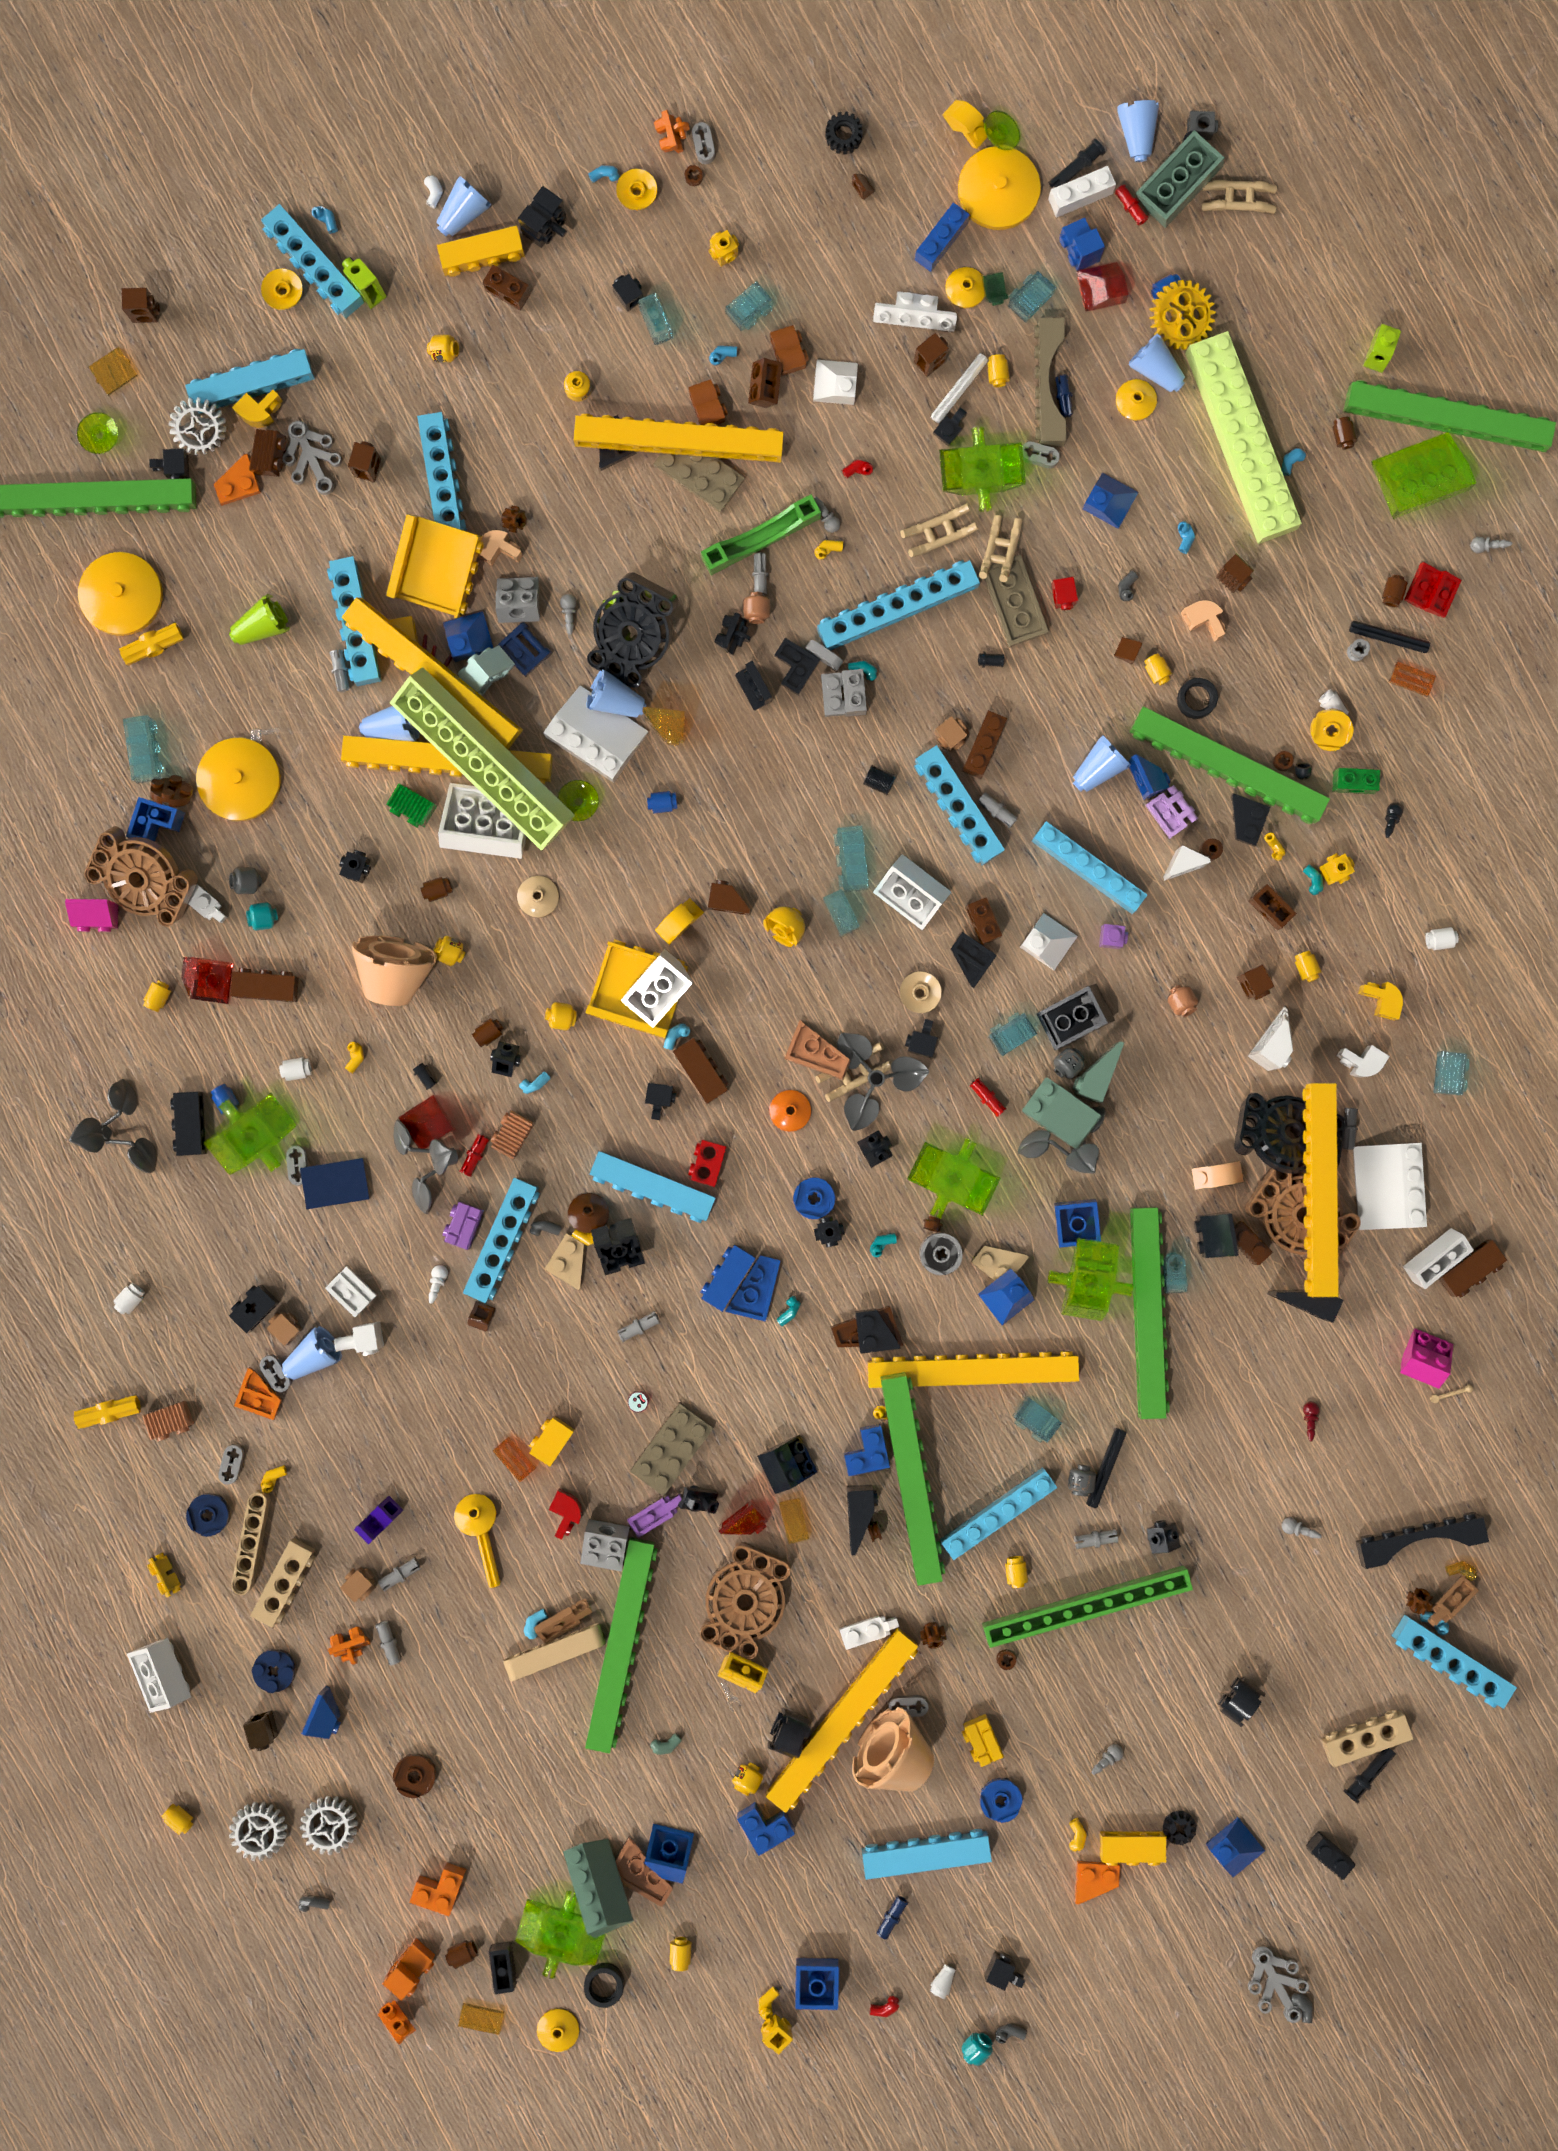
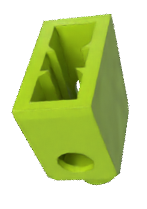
M349 257L343 261L342 266L344 267L343 272L370 309L387 297L375 275L360 258L354 261Z
M1381 324L1374 333L1363 366L1383 373L1393 356L1401 330ZM1375 356H1381L1382 360L1377 359Z

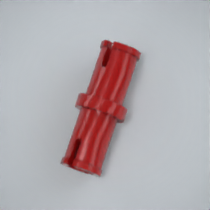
M1125 184L1115 190L1114 194L1125 206L1124 210L1126 213H1130L1138 226L1144 224L1149 216L1140 207L1139 200L1132 196Z
M979 1077L969 1085L981 1098L982 1104H986L996 1117L1007 1109L995 1097V1092L993 1090L990 1091Z
M477 1134L459 1170L461 1173L472 1177L478 1161H481L483 1158L481 1155L488 1141H490L489 1138Z

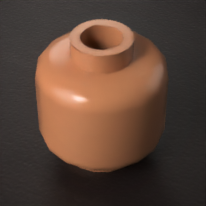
M751 592L750 596L743 600L744 618L749 620L751 624L765 623V620L770 617L769 598L763 596L762 592Z
M1178 985L1170 990L1171 994L1167 1001L1177 1016L1187 1017L1197 1010L1196 1007L1199 1001L1190 987Z

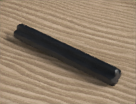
M1352 621L1349 627L1351 633L1418 652L1427 653L1430 649L1429 641L1362 622Z
M1116 1428L1114 1430L1097 1473L1095 1490L1088 1496L1086 1504L1092 1508H1097L1122 1447L1126 1432L1122 1429Z

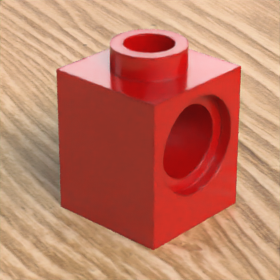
M1074 576L1052 581L1051 588L1055 609L1061 608L1062 611L1073 609V606L1078 602Z

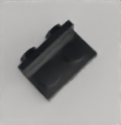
M753 660L745 664V669L736 673L735 677L752 709L756 711L771 703L772 696Z

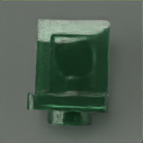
M1002 271L982 275L986 302L992 303V305H1000L1004 303V300L1009 299Z

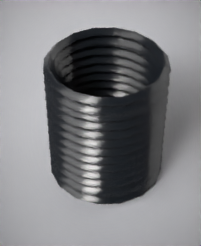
M871 765L863 785L887 796L896 775Z

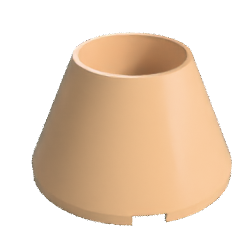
M365 936L359 938L357 943L354 941L352 944V951L364 996L375 1003L383 1005L403 1006L409 1004L437 959L436 953L429 947L415 942V946L404 943L403 938Z
M899 1707L896 1710L887 1709L875 1717L863 1732L857 1744L860 1746L858 1755L853 1757L852 1771L855 1781L862 1787L911 1792L919 1789L929 1778L934 1766V1754L907 1711Z

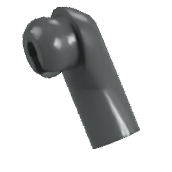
M1294 1993L1291 1997V2002L1293 2005H1298L1302 2010V2022L1312 2023L1313 2004L1311 2000L1302 1993Z

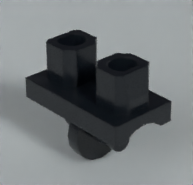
M735 613L734 616H724L722 626L728 629L727 634L718 633L714 641L730 655H734L737 646L742 647L744 641H751V637L747 635L749 628L745 626L747 620L743 619L742 615Z
M694 1485L685 1487L683 1498L678 1506L680 1509H688L693 1512L707 1511L708 1513L715 1514L719 1506V1502L716 1500L719 1493L716 1490L700 1489Z

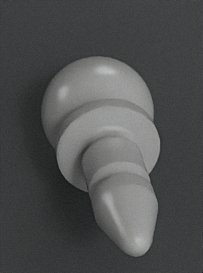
M814 497L823 516L820 520L824 522L826 531L830 533L838 531L840 528L839 519L833 516V512L829 513L823 501L818 497Z
M1476 537L1471 541L1470 546L1473 552L1482 553L1485 550L1490 552V548H1506L1513 543L1507 540L1490 541V537L1486 539Z
M565 594L560 599V606L563 609L561 612L566 614V630L569 635H572L574 628L572 614L576 613L574 609L576 607V599L571 594Z
M1288 1517L1282 1522V1530L1286 1534L1295 1533L1296 1536H1299L1301 1533L1310 1538L1322 1537L1316 1530H1311L1305 1526L1302 1527L1303 1523H1298L1294 1518Z
M1117 1744L1110 1745L1107 1752L1102 1754L1103 1758L1094 1766L1091 1773L1093 1775L1100 1773L1109 1764L1113 1766L1115 1762L1121 1760L1124 1754L1122 1747Z

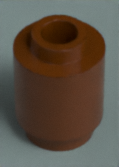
M1341 417L1333 421L1334 426L1332 428L1337 447H1342V450L1354 447V443L1358 440L1353 421H1350V417Z
M1392 575V577L1387 578L1382 595L1384 605L1399 607V604L1403 602L1408 584L1403 576Z
M1213 838L1206 840L1199 848V853L1208 857L1210 861L1219 858L1223 852L1222 843ZM1210 846L1214 849V852L1209 850Z
M439 877L423 882L424 887L420 888L424 900L428 899L429 902L448 897V894L453 893L448 877Z
M489 1018L475 1029L472 1036L480 1047L488 1046L503 1035L501 1030L504 1028L498 1019L493 1020Z
M465 1940L448 1948V1954L445 1955V1958L450 1967L453 1966L454 1969H457L474 1961L475 1957L479 1954L474 1941Z

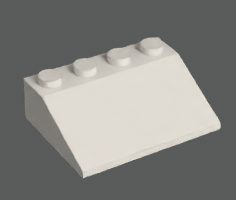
M580 685L554 716L543 733L546 738L614 783L649 731L627 716L586 708L588 695L591 696V692Z
M450 783L438 832L439 847L522 859L526 835L477 787Z
M1409 1143L1354 1147L1357 1216L1361 1220L1358 1230L1427 1227L1422 1144Z

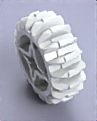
M197 397L196 403H193L192 398H188L189 405L181 401L180 405L182 408L175 406L174 410L176 413H171L170 417L173 420L169 421V426L174 427L170 430V434L176 435L173 441L178 442L181 440L179 448L182 449L186 445L188 446L186 452L190 453L192 448L195 449V455L199 454V449H202L203 454H207V448L212 452L215 451L213 444L220 446L221 442L219 439L224 440L225 435L221 432L226 431V426L222 425L226 421L225 418H219L222 415V411L214 412L216 404H212L209 407L208 399L202 404L200 403V397ZM198 411L206 413L212 420L200 417ZM190 412L191 421L185 423V426H180L182 417ZM195 419L196 423L202 425L200 432L196 429V427L194 428ZM215 426L214 434L205 440L204 432L209 430L210 427ZM184 433L193 434L196 436L197 441L191 440Z
M326 1796L325 1802L321 1797L318 1798L317 1804L312 1802L310 1808H306L304 1811L306 1816L301 1818V1821L305 1824L300 1826V1830L306 1831L302 1834V1838H309L306 1845L314 1844L313 1851L321 1848L320 1854H324L325 1850H327L328 1854L332 1855L333 1850L340 1853L341 1847L347 1849L349 1846L348 1842L352 1843L354 1840L352 1835H356L358 1831L354 1828L358 1825V1821L352 1820L357 1814L354 1812L349 1813L352 1805L346 1808L344 1806L346 1800L338 1803V1796L333 1799V1802L330 1796ZM330 1810L337 1812L340 1816L332 1815ZM320 1812L321 1823L314 1828V1816ZM326 1823H328L329 1825L332 1824L333 1827H332V1828H331L330 1826H327V1827H326L325 1824H326ZM345 1823V1833L338 1839L337 1828ZM318 1835H325L328 1840L322 1839Z
M257 1802L252 1804V1808L248 1804L245 1805L244 1810L240 1809L237 1812L238 1816L233 1817L232 1821L235 1824H231L229 1828L234 1831L229 1835V1838L236 1839L232 1842V1846H239L236 1852L244 1851V1858L250 1854L252 1861L256 1859L257 1855L260 1861L264 1860L265 1855L271 1858L273 1853H278L279 1847L284 1845L285 1842L282 1839L287 1837V1833L284 1832L287 1825L281 1824L285 1817H278L280 1810L278 1809L274 1813L272 1811V1804L265 1808V1802H262L260 1807ZM258 1816L264 1817L268 1821L263 1822L259 1819ZM245 1819H248L249 1831L243 1834V1823ZM273 1828L274 1839L269 1844L267 1832ZM255 1829H256V1830H260V1829L263 1830L262 1833H260V1832H257V1833L255 1832V1833H253ZM249 1841L256 1842L258 1846L250 1844Z

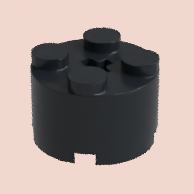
M1236 1677L1230 1685L1232 1691L1228 1696L1224 1694L1219 1700L1218 1705L1221 1706L1219 1710L1221 1713L1242 1727L1244 1725L1242 1721L1244 1719L1248 1721L1262 1703L1259 1700L1260 1696L1265 1697L1266 1693L1246 1677L1242 1679Z
M782 1708L783 1713H778L772 1725L770 1734L773 1735L772 1741L768 1740V1749L791 1758H799L803 1749L801 1744L804 1738H808L811 1731V1726H808L809 1720L803 1715Z

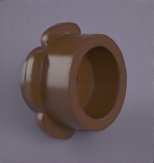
M928 1216V1219L923 1220V1228L933 1232H940L943 1224L940 1223L941 1219Z

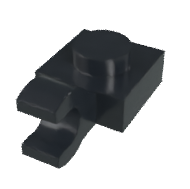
M960 407L952 419L946 416L933 431V434L949 447L961 433L962 428L958 425L964 420L967 412Z

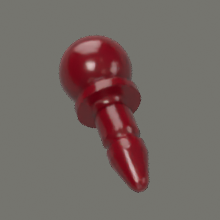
M1309 1401L1303 1406V1413L1305 1414L1304 1420L1308 1421L1307 1436L1309 1441L1312 1442L1315 1436V1422L1319 1421L1317 1416L1320 1413V1407L1316 1402Z

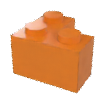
M447 1862L439 1882L420 1875L409 1903L449 1917L466 1869Z
M416 1938L389 1969L382 1985L401 2001L406 1995L410 1997L417 1989L420 1975L423 1972L427 1974L433 1967L434 1963L432 1961L435 1954Z

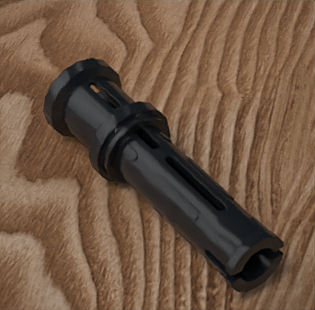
M1094 138L1084 151L1080 150L1078 152L1077 158L1048 182L1050 187L1056 188L1070 181L1084 167H1090L1096 158L1106 153L1103 145Z
M1390 1748L1382 1750L1361 1775L1358 1774L1354 1777L1355 1781L1348 1789H1344L1343 1792L1355 1803L1359 1804V1799L1367 1790L1370 1791L1371 1783L1393 1757L1396 1756V1753Z

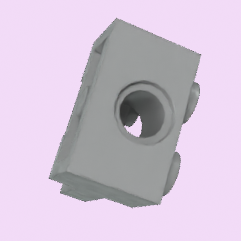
M538 577L497 579L496 613L498 623L540 621Z
M863 669L821 674L825 717L866 715ZM841 687L844 688V701H842Z
M589 1519L585 1530L580 1564L622 1571L630 1527Z

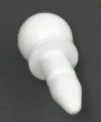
M437 1265L432 1269V1278L430 1279L432 1286L429 1293L430 1304L435 1301L440 1286H444V1280L448 1277V1270L443 1265Z

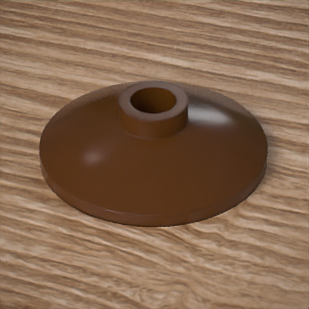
M581 1194L570 1203L568 1219L572 1227L577 1231L591 1233V1230L606 1225L609 1219V1207L607 1202L597 1194ZM586 1208L592 1209L588 1214L584 1212Z

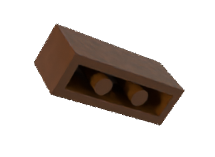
M988 710L962 772L982 779L1007 721L1006 717Z
M239 968V972L232 971L231 997L297 1003L299 978L293 976V972L280 971V975H274L270 970H260L259 973H251L252 969Z
M692 1038L675 1049L673 1053L706 1104H709L728 1091L726 1087L729 1084L723 1074L718 1076L715 1069L718 1067L712 1057L707 1059L703 1053L706 1051V1048L700 1040L696 1042Z
M1493 1240L1482 1242L1473 1249V1252L1439 1278L1450 1296H1459V1298L1465 1296L1470 1292L1469 1288L1474 1284L1476 1286L1480 1285L1487 1279L1486 1276L1491 1272L1496 1273L1504 1267L1503 1263L1507 1259Z

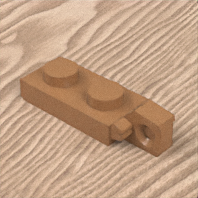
M1464 1575L1461 1576L1434 1604L1432 1610L1435 1613L1427 1621L1433 1627L1441 1620L1446 1623L1479 1590Z
M586 1599L578 1601L575 1605H571L551 1618L544 1620L535 1626L534 1630L541 1640L547 1643L581 1624L580 1620L592 1613L591 1606Z

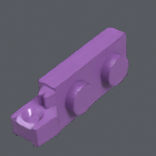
M681 1494L672 1499L669 1496L662 1497L628 1518L627 1521L637 1538L672 1518L678 1512L676 1507H678L679 1502L683 1498Z

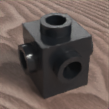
M354 850L353 853L347 851L346 856L343 855L340 860L339 867L342 868L339 875L363 884L365 875H369L372 866L369 864L370 860L365 857L366 853Z
M499 1041L497 1049L493 1048L490 1061H493L491 1073L512 1077L515 1067H519L522 1055H519L520 1046Z
M879 1130L857 1142L871 1168L893 1156L890 1150L892 1144L887 1135L883 1137Z
M832 1216L821 1218V1223H817V1228L814 1229L816 1241L820 1240L821 1245L826 1244V1248L838 1245V1241L842 1240L841 1236L845 1235L843 1224L838 1223L837 1219L833 1220ZM832 1228L834 1231L833 1235L827 1236L825 1233L826 1229Z
M1166 1520L1154 1522V1526L1147 1528L1152 1554L1169 1553L1181 1547L1176 1523H1167Z

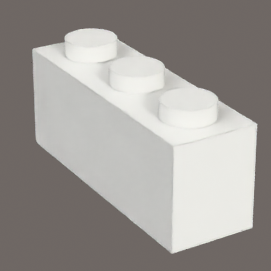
M1106 166L1051 189L1048 200L1057 218L1112 195L1116 183L1109 167Z
M1450 1228L1406 1263L1403 1268L1412 1282L1426 1289L1474 1250L1463 1234Z

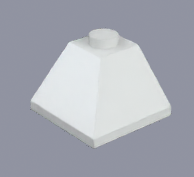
M817 360L813 401L854 405L858 363Z
M1043 913L1020 948L1054 971L1078 936Z

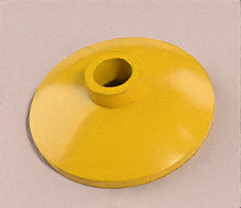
M631 169L626 171L617 182V197L621 204L628 209H645L654 202L657 196L656 181L645 170ZM639 190L641 191V193L639 195H635L634 191Z
M962 267L949 275L945 290L948 299L954 305L960 308H972L984 299L987 285L985 278L978 270L971 267ZM968 282L970 287L965 288L963 283Z
M275 269L269 272L261 284L263 299L270 307L277 310H287L294 307L301 299L303 292L301 280L294 272L288 269ZM282 289L287 290L286 294L281 295L280 291Z
M1140 379L1125 382L1116 394L1118 411L1130 420L1137 421L1149 417L1157 404V395L1154 388L1148 382ZM1134 395H1140L1141 400H1135Z
M468 1495L458 1503L455 1509V1523L459 1530L466 1535H483L495 1523L496 1508L493 1502L484 1495ZM473 1510H477L475 1517L470 1515Z
M561 2008L547 2011L538 2022V2039L550 2051L562 2052L568 2050L575 2044L579 2036V2024L576 2017L568 2010ZM560 2030L561 2035L556 2036L554 2031Z

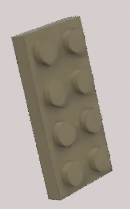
M661 453L653 463L660 471L720 513L745 480V477L715 457Z
M1021 555L1014 557L1011 573L1006 582H1001L999 579L1003 564H992L984 580L1008 647L1048 634L1046 623Z
M679 1403L630 1472L664 1496L713 1430V1427Z

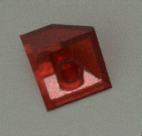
M1117 262L1076 272L1085 312L1126 303L1129 295L1125 275Z
M183 957L181 979L189 998L228 1004L233 963L198 957Z
M434 1095L398 1117L409 1131L416 1146L422 1149H428L432 1140L437 1139L440 1141L456 1130Z
M751 1499L719 1525L718 1531L720 1534L751 1535L754 1532L758 1534L767 1527L765 1523L768 1519L753 1499Z

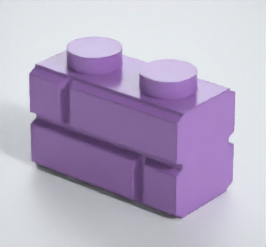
M458 1202V1205L454 1204L450 1213L453 1219L450 1225H446L443 1236H445L444 1242L470 1250L484 1210L463 1202Z

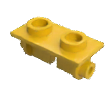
M162 1552L155 1556L157 1560L154 1561L153 1558L148 1559L150 1564L147 1567L152 1576L156 1575L159 1581L156 1585L161 1595L165 1594L166 1597H170V1591L175 1594L181 1590V1583L175 1572L167 1576L166 1572L172 1569L167 1555L164 1556Z

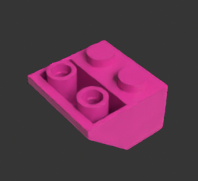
M1414 1328L1402 1356L1400 1373L1439 1389L1451 1374L1453 1344Z

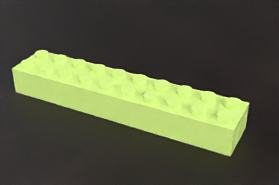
M1227 331L1189 345L1185 353L1257 543L1260 544L1296 531L1302 524L1229 332Z
M423 667L408 677L391 700L390 704L541 851L554 841L575 816Z

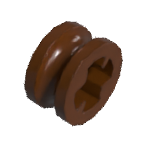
M696 165L687 167L684 173L686 183L690 186L700 185L703 180L701 168ZM690 172H692V173H694V174H695V173H699V174H697V178H698V179L695 180L694 178H692V179L690 180V179H689V178H690V174H689V173H690Z
M1287 751L1279 752L1273 760L1275 768L1280 771L1288 770L1294 762L1292 754ZM1280 756H1283L1284 759H1288V762L1286 763L1287 766H1284L1283 763L1279 764L1278 760L1281 759Z
M877 1521L873 1525L869 1524L868 1531L872 1542H875L877 1538L881 1540L882 1536Z
M1004 1649L997 1654L996 1661L1000 1668L1003 1670L1014 1668L1016 1657L1013 1652ZM1006 1654L1008 1657H1012L1008 1665L1004 1662L1001 1664V1661L1004 1659L1003 1656Z

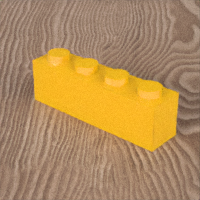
M517 226L437 245L444 275H449L450 277L458 276L464 271L475 272L485 266H498L501 262H516L525 257Z

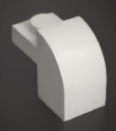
M1373 1045L1367 1046L1361 1057L1346 1048L1340 1049L1337 1054L1343 1065L1349 1068L1354 1067L1350 1075L1355 1077H1368L1377 1074L1390 1057Z

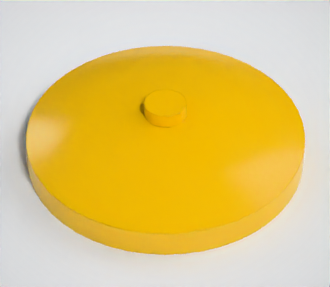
M1005 146L985 148L974 154L961 171L958 182L960 204L963 210L970 214L969 218L982 227L992 230H1006L1016 227L1028 219L1038 203L1041 188L1039 174L1032 161L1016 149Z
M113 552L97 558L86 568L79 582L78 600L83 614L96 628L111 635L126 636L142 631L154 621L162 605L163 590L159 576L144 559L131 553Z
M229 738L213 745L204 754L197 769L196 784L203 803L213 813L231 821H247L259 817L273 805L280 790L281 775L274 756L264 746L251 739Z

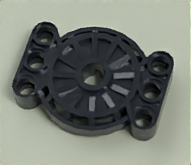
M631 572L618 582L617 588L619 592L610 596L596 612L593 622V633L597 646L587 655V662L598 671H608L625 685L635 688L646 679L648 674L646 668L655 665L669 649L672 640V626L668 615L678 607L679 600L673 592ZM626 581H630L633 588L628 587ZM645 590L651 593L652 598L646 596ZM616 599V602H615V603H613V604L608 603V602H610L611 600ZM663 600L669 602L671 608L666 607ZM628 625L633 626L637 630L638 635L630 638L631 633L628 630ZM596 653L602 656V660L597 658ZM656 657L655 660L649 662V659ZM614 662L618 663L621 669H617ZM632 672L638 674L639 679L635 678Z
M1249 1094L1240 1107L1234 1142L1236 1152L1240 1155H1248L1255 1150L1258 1157L1265 1164L1282 1173L1295 1174L1305 1172L1306 1165L1303 1162V1154L1306 1152V1143L1303 1142V1132L1306 1131V1122L1303 1121V1111L1306 1109V1101L1296 1096L1286 1095L1278 1096L1265 1102L1260 1094ZM1249 1102L1254 1103L1256 1108L1251 1107ZM1337 1114V1167L1340 1164L1346 1121L1340 1114ZM1246 1121L1251 1122L1253 1127L1248 1126ZM1288 1127H1291L1290 1132L1294 1134L1296 1139L1286 1135L1285 1130ZM1243 1140L1247 1141L1250 1146L1245 1145Z

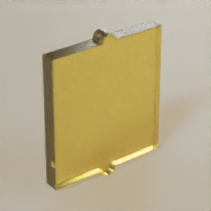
M119 347L89 366V369L96 378V383L102 386L108 396L138 376L130 365L131 361L126 359Z

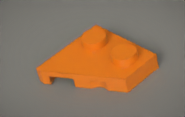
M244 454L214 483L221 506L261 493L255 473L249 470L250 458L248 454Z
M247 1368L234 1406L275 1420L282 1399L252 1368Z
M1077 1861L1075 1904L1079 1905L1118 1888L1119 1863L1116 1866H1109L1103 1862Z

